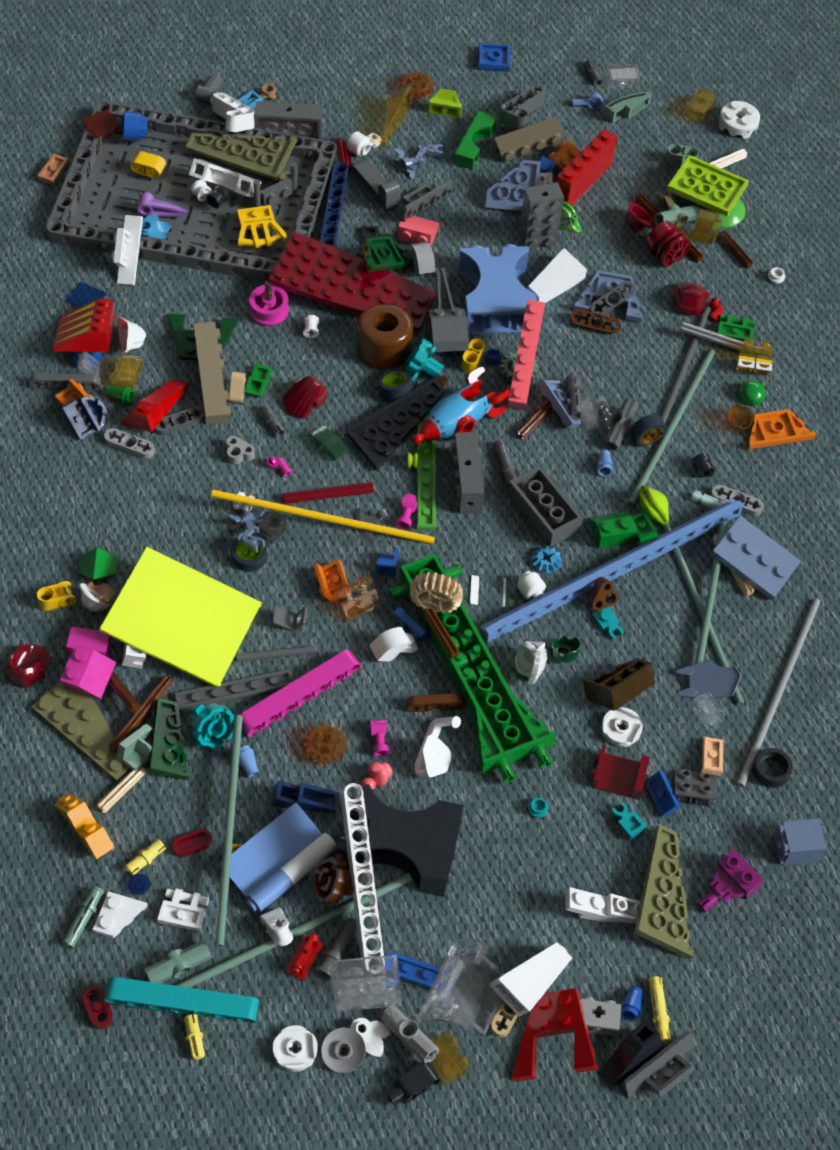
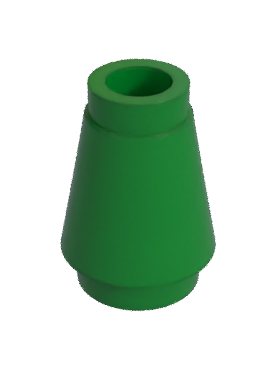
M109 386L106 390V395L126 405L133 402L135 392L130 387Z

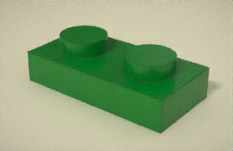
M645 511L632 516L637 528L636 536L641 544L658 538L657 530Z

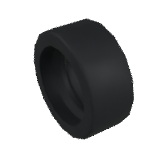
M778 748L762 750L757 755L753 764V774L756 780L768 788H778L786 784L793 771V762L790 756ZM768 758L779 761L784 766V774L780 777L767 775L761 768L762 762Z

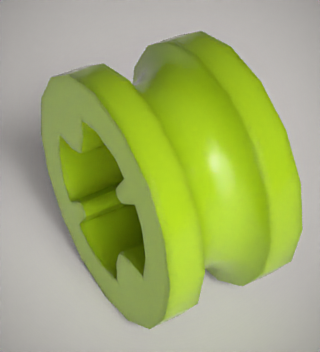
M408 452V469L411 467L417 469L418 453L411 454V452Z

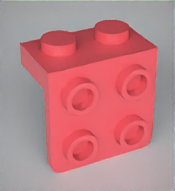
M417 216L410 217L405 222L400 221L398 240L410 244L428 242L431 246L439 229V223Z

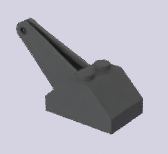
M435 268L436 309L429 310L427 315V331L432 347L436 348L435 352L469 350L465 310L453 306L445 268H441V276L447 309H441L439 268Z

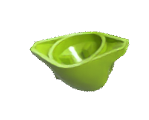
M641 485L639 490L641 491L640 506L642 511H645L650 519L664 526L669 522L668 500L666 496L656 489Z

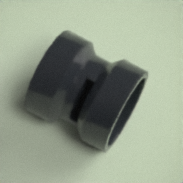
M218 185L214 188V192H210L206 196L208 204L215 209H218L222 202H226L230 198L228 190L222 185Z
M701 453L693 458L692 462L694 467L697 468L698 478L710 477L715 473L714 466L710 464L711 458L709 454Z

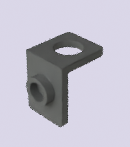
M276 606L273 612L272 623L290 631H297L306 623L308 607L304 606L297 613H293Z

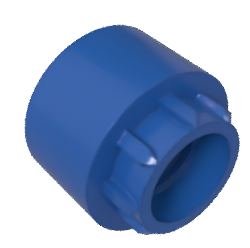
M124 111L122 117V140L139 142L140 139H145L147 136V117L141 116V113Z

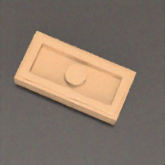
M703 737L701 773L722 775L723 740Z

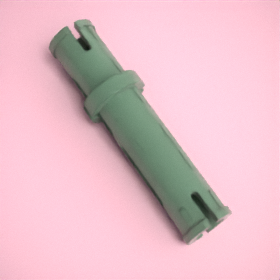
M92 886L85 901L81 902L80 910L64 940H62L64 946L74 949L88 920L97 910L96 906L104 894L101 888Z

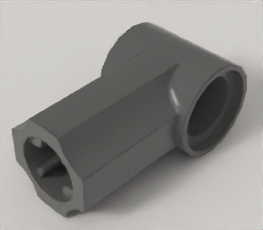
M210 75L203 86H198L195 93L196 100L212 104L213 94L217 93L223 84L219 75Z

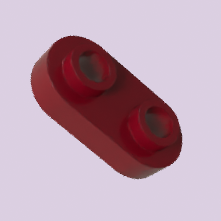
M90 986L82 995L84 1006L92 1025L97 1029H106L113 1022L112 1010L109 1003L104 1001V991L98 986ZM97 996L98 1000L96 1002H91V997ZM100 1016H106V1019L101 1022L98 1020Z

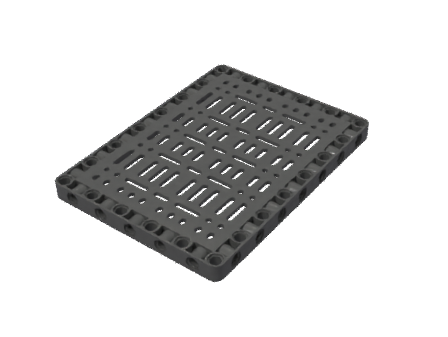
M102 101L97 103L46 224L48 239L57 244L113 253L115 250L114 236L117 233L116 230L117 228H124V224L110 222L109 220L125 221V215L142 216L143 220L146 217L140 213L113 209L114 207L138 211V204L117 199L123 198L138 201L140 194L123 192L121 189L147 192L152 194L154 199L170 202L186 211L188 208H193L187 225H183L185 216H172L176 218L175 220L158 216L159 221L171 223V232L165 233L166 239L141 236L139 259L269 282V278L278 262L272 259L279 260L292 233L296 232L309 238L313 237L331 179L333 166L336 162L337 146L331 141L258 128L230 132L226 130L225 122ZM123 112L141 113V116H146V138L165 141V143L142 139L139 142L122 140L121 135H115V133L122 132ZM192 133L212 134L213 136H223V134H226L230 137L251 135L264 136L265 138H275V136L282 137V139L297 138V142L282 172H291L290 164L296 162L297 187L302 189L292 191V194L288 197L270 204L273 213L276 206H281L279 214L277 216L274 215V219L281 228L289 229L288 231L283 230L287 236L286 240H280L269 247L267 245L260 246V248L240 247L229 243L230 241L238 242L240 232L233 230L241 229L240 223L236 221L238 220L237 210L254 207V200L244 198L248 196L226 188L230 198L226 202H222L218 209L203 206V204H208L207 200L203 202L198 199L195 201L191 200L193 196L191 186L199 178L189 175L190 170L178 168V166L191 167L194 158L185 157L182 154L198 156L195 159L244 174V176L252 179L274 182L275 184L279 183V178L277 181L228 164L219 163L213 159L207 161L208 157L187 151L185 146ZM138 146H143V147H149V148H154V149H160V150H162V151H161V152H157V151H152V150L140 149V148H137V147H138ZM139 151L158 155L165 161H171L166 176L161 177L160 174L158 178L137 174L130 169V164ZM122 153H127L121 169H116ZM177 174V175L189 176V177H191V178H190V179H185V178L175 177L174 175ZM130 175L151 179V181L127 178L126 176ZM117 176L115 185L110 186L112 178ZM205 181L211 190L218 186V184ZM175 183L180 185H186L187 187L172 186L171 184ZM261 183L260 189L263 190L272 185ZM161 184L162 187L159 194H155L157 185ZM111 193L105 210H100L105 195ZM167 197L177 198V199H182V201H181V202H179V201H173V200H168V199H166V198H167ZM236 198L233 207H228L230 199ZM92 202V203H94V204H93V205H88V204H86V203ZM200 213L216 215V217L202 216ZM226 214H229L230 217L224 232H220ZM197 222L208 223V224H212L213 226L209 227V226H204V225H198V224H196V223H197ZM257 228L258 238H265L263 229ZM274 230L271 237L277 234ZM245 233V239L253 240L252 234ZM193 234L202 235V236H207V237H209V238H208V239L197 238V237H193L192 235H193ZM235 252H241L251 255L246 256L241 254H235Z

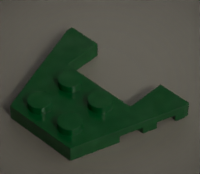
M169 314L180 360L198 361L194 330L184 329L185 315ZM222 318L220 339H217L218 344H222V350L227 340L231 337L234 328L238 325V319Z

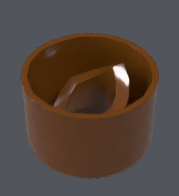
M388 304L375 305L362 312L357 321L356 351L360 359L372 367L382 369L394 368L406 362L412 352L413 323L408 313L397 306Z

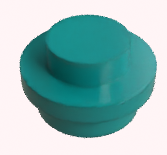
M535 798L528 805L529 813L536 818L546 816L549 810L548 803L543 798Z

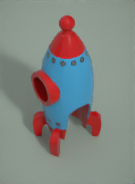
M483 367L473 370L466 375L467 386L449 394L430 410L421 426L420 434H414L412 441L415 444H420L423 439L441 440L453 437L455 433L472 432L476 422L484 415L489 419H494L504 413L507 409L505 404L499 408H494V405L510 395L509 389H504L498 394L494 391L475 402H471L472 399L480 394L482 380L478 381L477 378L485 371Z

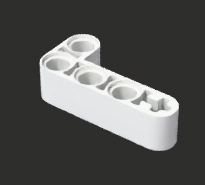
M225 93L213 94V112L226 119L227 131L239 132L254 128L255 110Z

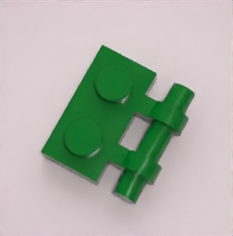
M721 314L717 333L751 344L755 321L748 320L749 318L747 317L737 318L731 314Z

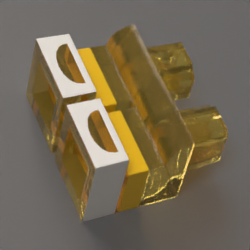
M745 338L743 346L739 350L736 370L749 373L753 371L756 374L769 376L772 371L773 356L771 342L761 341L760 348H754L755 340Z

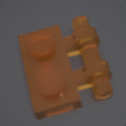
M369 575L356 579V582L350 585L345 584L335 591L338 599L343 596L345 597V601L339 603L347 622L381 606L376 589L373 587L367 588V584L372 583ZM360 589L361 593L352 596L351 592Z

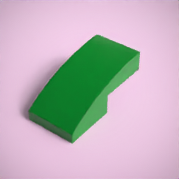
M255 363L244 393L262 398L273 368Z

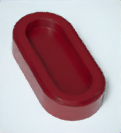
M198 829L179 836L172 842V852L175 856L184 858L206 850L212 844V834L206 829Z

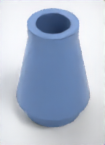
M602 450L599 453L596 471L602 477H608L614 471L613 462L608 450Z
M247 745L240 748L239 765L245 771L248 778L258 774L259 771L254 751Z

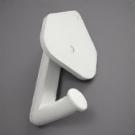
M458 716L436 718L430 723L415 762V773L418 777L428 778L447 772L451 762V752L438 739L442 727H459L461 720Z

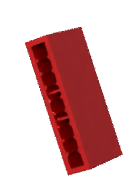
M603 129L557 175L556 183L560 186L564 202L572 206L612 165L617 141L616 135Z

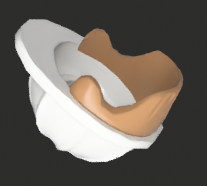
M92 582L88 585L84 583L79 585L82 591L81 600L83 606L89 611L100 612L111 605L115 595V591L111 586L105 583L93 585Z

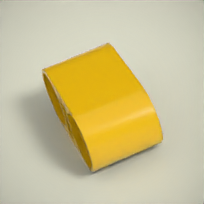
M139 151L132 160L130 168L137 174L158 178L166 166V161L158 155Z
M476 338L471 340L469 350H465L461 366L464 372L470 373L479 367L485 352V342L482 339Z

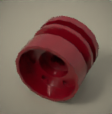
M664 221L651 230L645 240L646 249L652 255H655L665 267L680 261L688 252L691 244L690 240L682 232H679L678 228L671 221Z

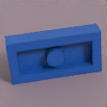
M398 607L394 613L398 616L396 620L404 628L408 625L412 629L410 633L417 640L420 637L424 641L430 638V635L403 609Z
M658 771L644 781L661 817L668 816L681 807L664 772Z

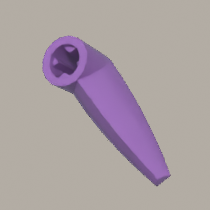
M144 192L139 195L138 212L142 215L158 214V216L162 217L187 215L185 209L170 202L154 199V196L150 193Z

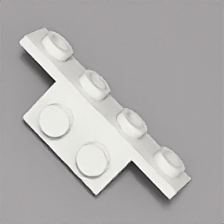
M125 215L124 228H117V233H115V250L112 253V259L119 266L117 284L135 286L142 216Z

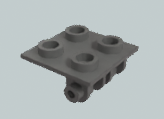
M687 769L674 770V794L678 802L687 803V798L689 797V803L691 804L694 797L695 804L698 803L699 799L700 805H714V800H716L715 775L689 771Z

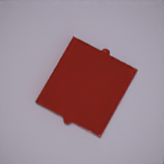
M109 109L82 119L87 130L92 133L95 139L121 129L116 116H113Z

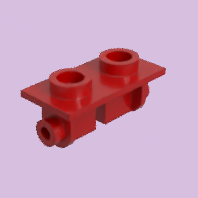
M316 934L304 935L285 972L305 981L324 943L317 940L318 936Z

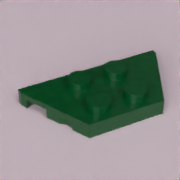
M390 236L366 238L362 242L368 272L407 268L414 265L413 259L409 261L403 255L405 251Z

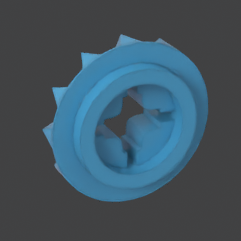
M548 546L544 548L539 547L536 551H533L531 557L534 568L543 573L555 572L559 569L562 561L560 552L555 551V548H548ZM543 557H550V562L547 560H543Z

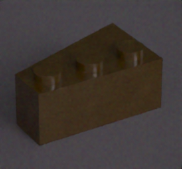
M639 658L618 665L616 670L607 674L606 671L600 672V676L590 680L588 677L583 679L586 698L591 702L614 711L655 684L652 663Z

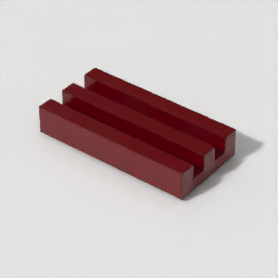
M339 137L335 140L338 162L347 164L348 171H351V166L353 165L351 152L347 149L346 142L342 141Z

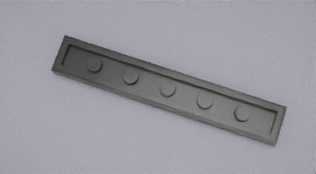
M286 669L224 682L218 688L209 685L176 692L174 697L175 702H178L179 712L194 709L199 703L206 707L213 703L221 704L277 692L292 683L294 677L292 670Z

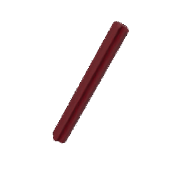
M372 482L283 493L282 501L283 504L368 494L374 492V485Z

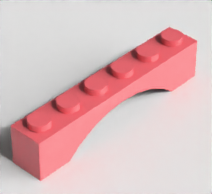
M527 299L508 407L526 410L545 302Z

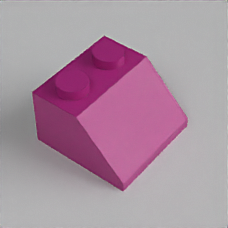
M75 643L60 681L66 688L102 699L116 662L93 649Z

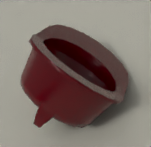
M632 202L628 204L629 211L626 215V221L635 231H643L646 227H656L655 219L643 207Z

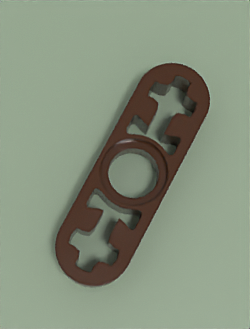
M581 309L575 310L571 315V321L576 326L609 334H617L621 329V322L615 317ZM582 314V318L587 319V315H589L588 325L585 324L586 320L577 322L574 316ZM594 317H598L601 320V324L597 327L591 324V320ZM604 319L607 320V324H612V322H616V326H618V328L610 330V326L605 325V329H603L602 327L604 325Z
M459 693L416 695L406 700L409 712L432 711V709H439V711L461 710L465 707L464 696Z

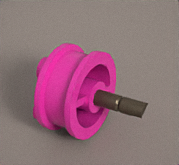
M265 281V285L259 286L252 291L249 298L250 314L257 323L272 326L286 319L289 312L288 295L282 288Z

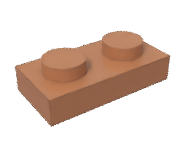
M53 154L37 175L38 180L54 185L69 165V159Z

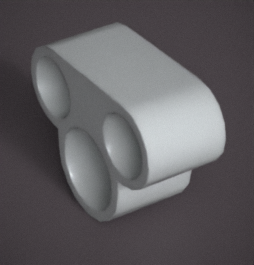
M236 436L227 438V459L231 464H240L243 460L252 461L255 458L254 446Z

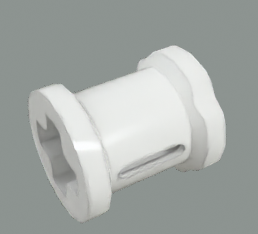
M315 315L304 317L305 329L303 330V335L306 338L318 337L319 330L317 325L319 324V318Z

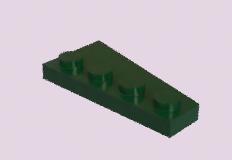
M158 698L156 701L151 741L152 750L149 758L148 772L188 780L190 775L186 767L187 757L184 754V738L180 730L181 720L178 702Z

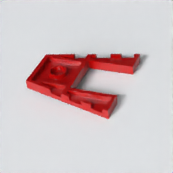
M576 988L546 992L531 1009L512 1073L514 1081L536 1079L537 1038L573 1032V1069L577 1073L598 1070L594 1059L593 1046L588 1035V1026L584 1019L585 1015L579 991Z

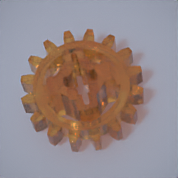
M414 70L413 73L408 71V75L403 74V77H400L399 89H401L402 94L405 93V97L411 96V99L417 97L418 100H420V97H423L425 99L426 95L430 96L431 92L434 91V80H432V76H428L427 72L423 74L422 70L419 72Z
M321 722L320 727L314 724L313 731L308 729L307 736H304V750H307V757L312 756L313 762L317 759L320 760V765L324 761H327L328 765H331V760L338 762V756L344 757V751H347L345 731H339V725L332 727L331 722L327 726H324V723ZM339 742L338 748L335 749V745Z

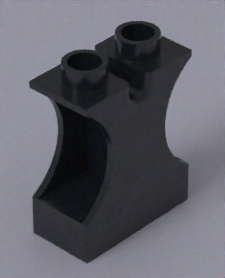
M365 784L363 796L372 865L385 864L399 868L406 874H410L419 892L444 897L464 805L438 800L432 806L420 811H399L382 803L375 796L370 785ZM351 810L350 818L357 821L359 813L356 810ZM358 831L353 832L352 837L354 841L360 842L362 839L361 833ZM342 834L337 854H344V860L347 862L346 869L350 871L346 836ZM357 852L355 860L362 864L365 859L364 855Z

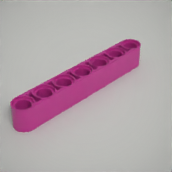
M349 650L339 653L241 713L240 715L243 717V731L248 737H252L251 734L256 731L260 732L268 727L269 723L276 722L286 716L285 713L294 711L302 706L303 702L312 700L321 691L325 692L333 687L337 681L341 682L351 676L350 673L357 672L361 668V664Z

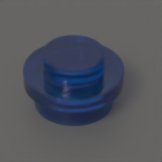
M490 349L485 353L484 360L487 364L495 366L501 363L502 355L499 350Z
M135 874L129 880V889L134 894H144L150 888V880L144 874Z

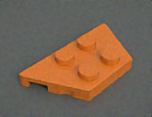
M789 409L755 414L748 448L755 449L815 439L816 433L814 431L810 432L804 427L805 423L797 418Z

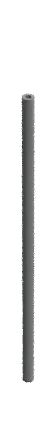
M814 598L738 779V786L744 788L821 602L818 598Z

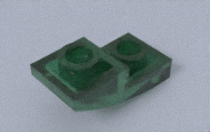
M325 426L318 428L309 435L319 449L324 448L333 461L349 451L341 439Z

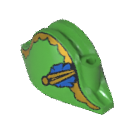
M563 201L559 229L573 233L581 232L575 210L570 204Z

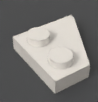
M108 891L93 932L115 938L142 910L144 911L147 908V903Z

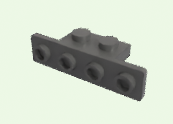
M450 179L435 189L426 183L404 196L402 202L406 206L404 207L402 218L406 220L413 217L416 213L425 210L433 203H437L443 197L449 196L453 190L454 181Z
M686 1031L678 1036L675 1041L666 1048H663L650 1061L645 1062L641 1068L629 1075L623 1081L626 1095L631 1098L644 1086H647L661 1098L693 1072V1067L682 1056L694 1047L692 1033Z

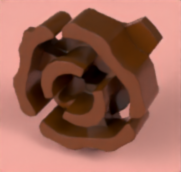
M337 854L335 857L328 859L324 858L317 865V871L321 872L320 874L315 873L313 875V889L315 890V897L320 903L332 905L333 903H339L344 895L351 896L353 894L354 888L351 884L350 871L346 869L347 862L344 861V854ZM358 876V882L362 885L361 877Z

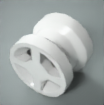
M198 180L191 186V192L201 202L206 201V196L212 192L204 180Z
M239 492L237 494L241 496H246L243 492ZM237 502L233 504L234 509H241L243 512H250L253 507Z

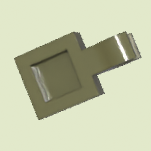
M659 191L658 199L661 201L664 211H668L670 207L676 205L670 191H667L666 195Z

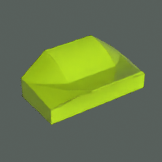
M439 89L435 96L430 99L428 113L454 118L461 117L462 104L458 99L456 91Z

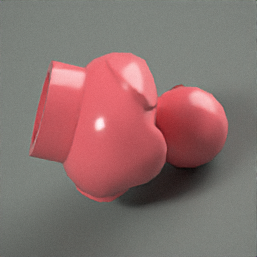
M373 762L368 765L369 777L363 779L361 783L362 789L364 790L365 784H369L374 792L375 786H384L388 778L392 776L390 765L386 762Z

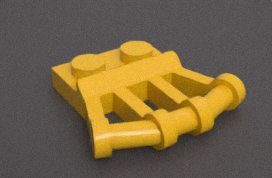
M271 205L237 210L241 227L238 246L243 247L245 245L260 248V246L267 245L269 247L280 240L284 241L287 239L286 233L274 219ZM268 227H272L277 234L270 237ZM257 228L263 229L265 238H258ZM246 230H251L253 240L244 238Z

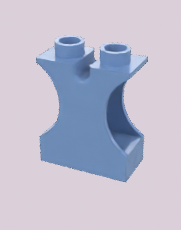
M508 244L499 249V256L490 255L489 248H483L479 245L460 248L458 273L467 277L476 287L465 299L464 310L467 316L468 334L514 333L522 331L527 299L537 301L536 294L526 289L517 279L519 275L526 271L529 246L517 247L516 245Z

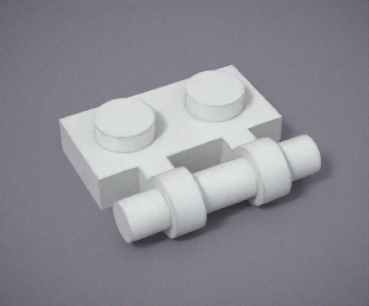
M177 888L175 890L167 889L165 897L172 898V902L163 900L157 919L158 923L200 932L205 909L198 906L199 904L207 906L209 897L201 896V893L196 892L194 894L186 893L182 889ZM180 900L191 902V905H184L179 902Z

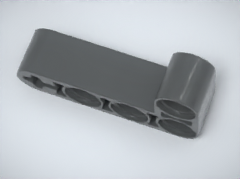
M540 85L531 86L502 104L499 122L515 131L527 127L528 114L543 105L545 88Z
M367 159L351 166L352 174L361 185L366 187L367 192L375 197L374 200L379 206L384 208V211L400 204L401 189L396 179L393 178L386 181Z

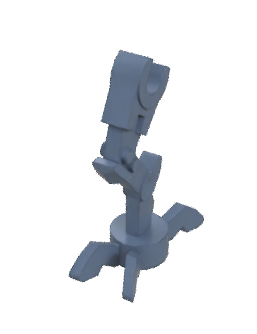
M420 144L417 149V156L410 159L409 157H404V151L396 148L395 153L399 155V158H394V161L398 162L401 169L409 174V178L413 180L416 165L413 164L425 163V159L422 158L424 154L442 157L443 145L429 144L422 147Z
M261 508L259 512L254 513L244 512L241 516L236 517L228 515L230 520L238 522L230 527L231 531H238L242 526L247 528L244 533L239 534L237 540L238 543L243 542L245 547L253 552H258V546L265 547L264 539L251 536L254 532L259 533V528L255 526V523L261 526L267 523L265 519H257L264 514L265 508Z

